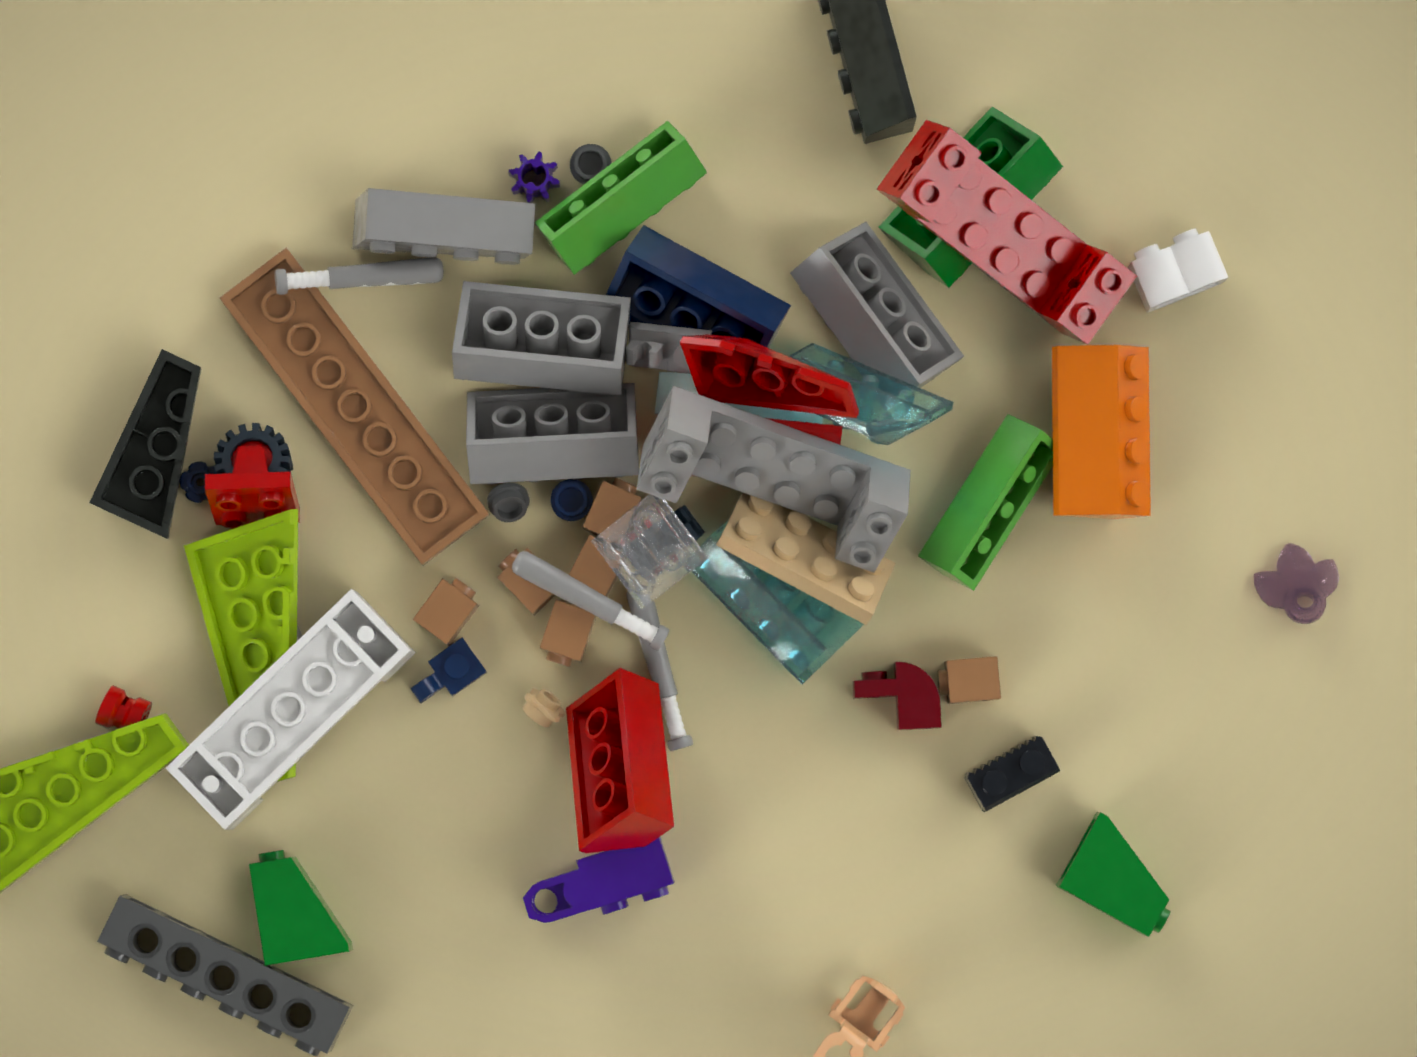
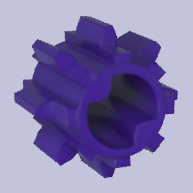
M538 151L534 159L527 160L522 154L519 155L520 168L509 169L508 171L509 176L517 181L511 188L513 195L525 193L527 203H532L535 197H542L548 203L550 201L548 195L549 188L560 187V181L551 176L558 168L557 163H543L542 152ZM533 170L537 175L544 173L546 179L540 186L536 187L533 182L527 184L523 182L525 174Z

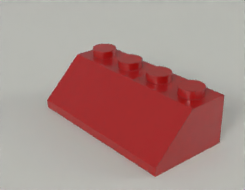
M619 668L566 707L579 851L583 853L645 847L674 827L659 683Z

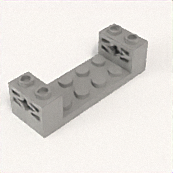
M673 386L643 444L636 490L677 503L691 475L701 477L837 525L835 559L874 573L908 515L911 470Z

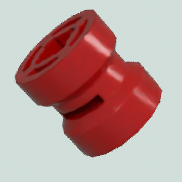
M112 685L100 705L95 723L106 729L113 726L119 729L146 720L150 714L152 702L141 697L136 699L129 698L125 690Z

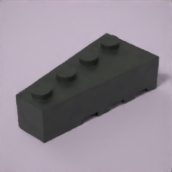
M161 350L89 503L166 539L169 538L202 370L200 366L168 351Z

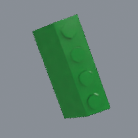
M991 107L963 137L982 152L979 156L981 161L1031 200L1064 167L1041 136L994 107ZM899 206L879 226L880 230L917 265L948 288L972 264Z

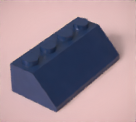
M643 225L625 251L606 293L609 296L631 298L629 324L630 322L712 330V335L746 338L767 348H770L791 307L785 301Z

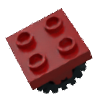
M252 423L251 431H247L245 424L238 426L239 434L235 435L232 430L225 433L227 442L220 439L217 444L219 452L214 451V467L217 474H205V492L215 525L234 529L291 509H298V523H300V506L291 473L293 462L288 444L285 443L284 437L280 432L275 435L273 427L268 425L262 431L260 423Z

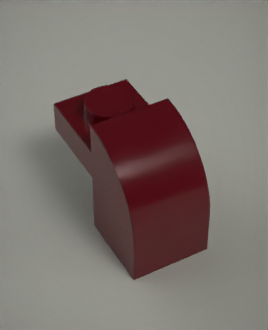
M894 662V679H887V671L861 672L862 680L852 682L853 699L896 698L897 730L942 727L938 689L932 678L918 666L907 662Z

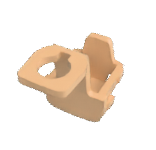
M866 976L856 979L849 987L850 990L842 1000L837 998L830 1007L831 1011L828 1015L841 1025L839 1032H833L826 1036L813 1057H825L831 1047L835 1045L841 1046L844 1041L853 1046L849 1050L851 1057H863V1049L866 1044L877 1052L890 1038L887 1034L892 1027L898 1024L902 1018L905 1009L903 1003L890 988L881 982ZM865 981L872 986L855 1009L846 1007ZM890 1000L898 1008L884 1027L878 1031L874 1028L873 1022Z

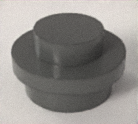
M586 144L576 149L570 160V170L573 177L584 185L612 162L610 155L603 147L596 144Z
M517 483L500 484L493 488L487 497L489 511L502 522H515L525 515L530 503L527 490Z

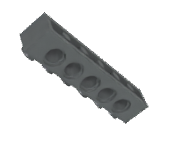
M127 894L119 896L97 941L107 946L104 953L123 963H128L129 959L132 958L145 965L142 970L145 974L163 982H166L167 977H171L183 983L180 989L182 992L202 1001L206 995L221 1002L219 1006L221 1011L238 1019H242L244 1014L259 1020L258 1029L277 1038H280L283 1032L298 1039L295 1044L297 1048L317 1057L320 1051L326 1054L332 1051L354 1006L272 965L265 966L264 961ZM144 928L152 929L158 936V945L152 952L142 950L138 944V935ZM181 947L192 949L196 955V964L190 971L182 970L176 963V954ZM220 965L229 967L234 973V984L229 989H221L214 982V972ZM257 984L268 986L273 993L272 1003L267 1008L258 1007L252 1000V990ZM303 1003L309 1007L311 1020L307 1026H297L291 1021L290 1009L293 1004Z

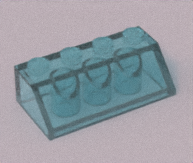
M727 520L704 541L684 564L803 685L864 624L716 546L728 522Z

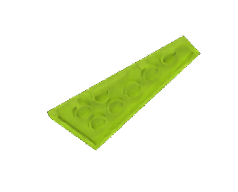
M298 509L287 510L184 545L228 706L237 700L297 642ZM296 763L277 782L296 777Z
M166 713L0 769V893L168 766L189 746Z

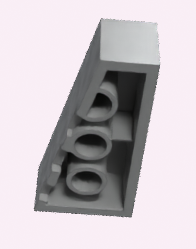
M368 188L355 200L352 249L370 250L371 252L385 254L412 252L411 255L418 257H437V254L453 255V259L463 261H477L479 256L495 257V263L520 264V259H525L531 255L533 250L535 203Z

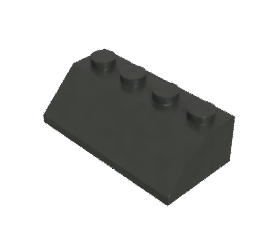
M818 0L822 15L829 13L833 29L827 30L832 54L840 53L844 69L838 70L842 92L844 95L851 93L855 109L849 110L848 113L854 135L861 133L864 144L913 132L917 116L886 1Z

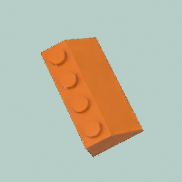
M1127 345L1052 346L1053 516L1103 519L1151 516L1149 347Z

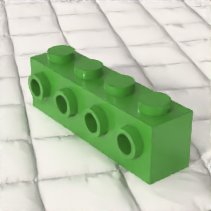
M666 121L534 223L557 256L575 275L584 267L592 264L598 256L615 243L626 238L632 230L650 216L657 214L667 203L683 191L691 188L696 181L707 174V171L687 140L669 121Z
M1007 414L918 557L941 574L974 591L1053 466V439L1041 429Z

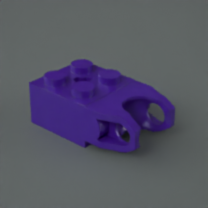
M660 836L645 847L603 851L578 859L576 862L579 869L537 882L524 895L523 901L530 919L547 923L601 907L603 915L627 908L629 906L627 898L642 894L644 902L668 895L667 886L674 884L675 881ZM542 889L551 890L557 897L556 909L551 913L541 912L535 905L536 894Z

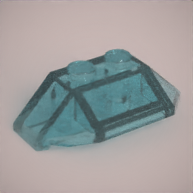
M814 343L789 356L851 384L859 409L857 418L823 414L816 415L832 421L834 425L843 426L842 429H850L867 436L871 442L876 444L890 445L953 409L954 402Z

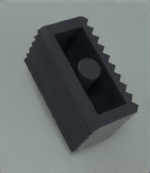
M1033 736L1032 740H1025V743L1018 744L1017 748H1010V752H1003L1002 757L996 756L995 760H989L987 765L981 764L980 769L974 768L972 773L967 772L964 779L981 810L986 812L1060 772V769L1043 737Z

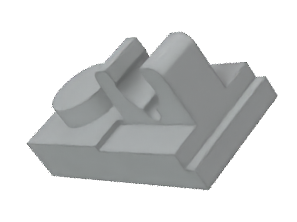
M630 322L629 344L626 347V364L634 367L691 374L680 345L682 336L712 335V330Z

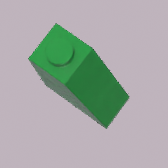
M1096 812L1056 886L1144 936L1149 937L1152 931L1159 933L1171 912L1165 908L1169 898L1110 818L1101 812Z
M284 850L261 853L259 854L260 862L249 864L265 966L353 950L352 941L296 857L285 858Z

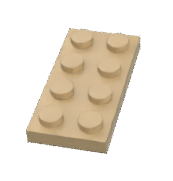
M743 492L716 546L865 625L868 624L873 616L896 564L883 557L873 573L836 560L837 531L815 521L806 514Z

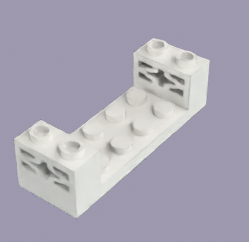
M350 589L177 756L166 769L224 830H233L263 801L261 796L380 681L386 682L416 652L358 592Z

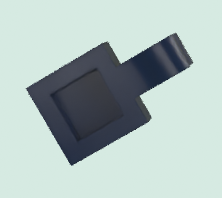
M462 637L429 660L428 663L435 672L410 689L420 703H423L444 687L447 688L453 697L485 675L487 671Z

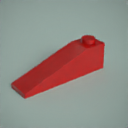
M709 334L682 336L681 348L696 390L701 396L721 403L857 418L859 414L851 384L824 371L746 338Z

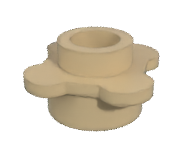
M532 688L530 693H527L524 697L527 701L523 706L524 712L534 722L543 727L549 728L553 722L557 723L560 717L563 718L566 714L560 707L561 701L548 690L541 689L539 691Z

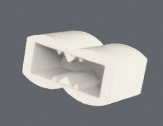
M1196 228L1175 236L1173 238L1175 244L1160 250L1158 244H1154L1134 253L1136 260L1129 264L1128 269L1137 275L1134 283L1147 313L1208 290L1227 280L1228 275L1209 231L1198 234Z

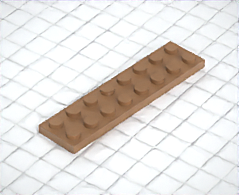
M285 248L222 295L220 300L419 562L424 566L490 514L317 287H306L304 289H290L284 295L277 294L275 270L285 269L286 273L305 272L290 251Z

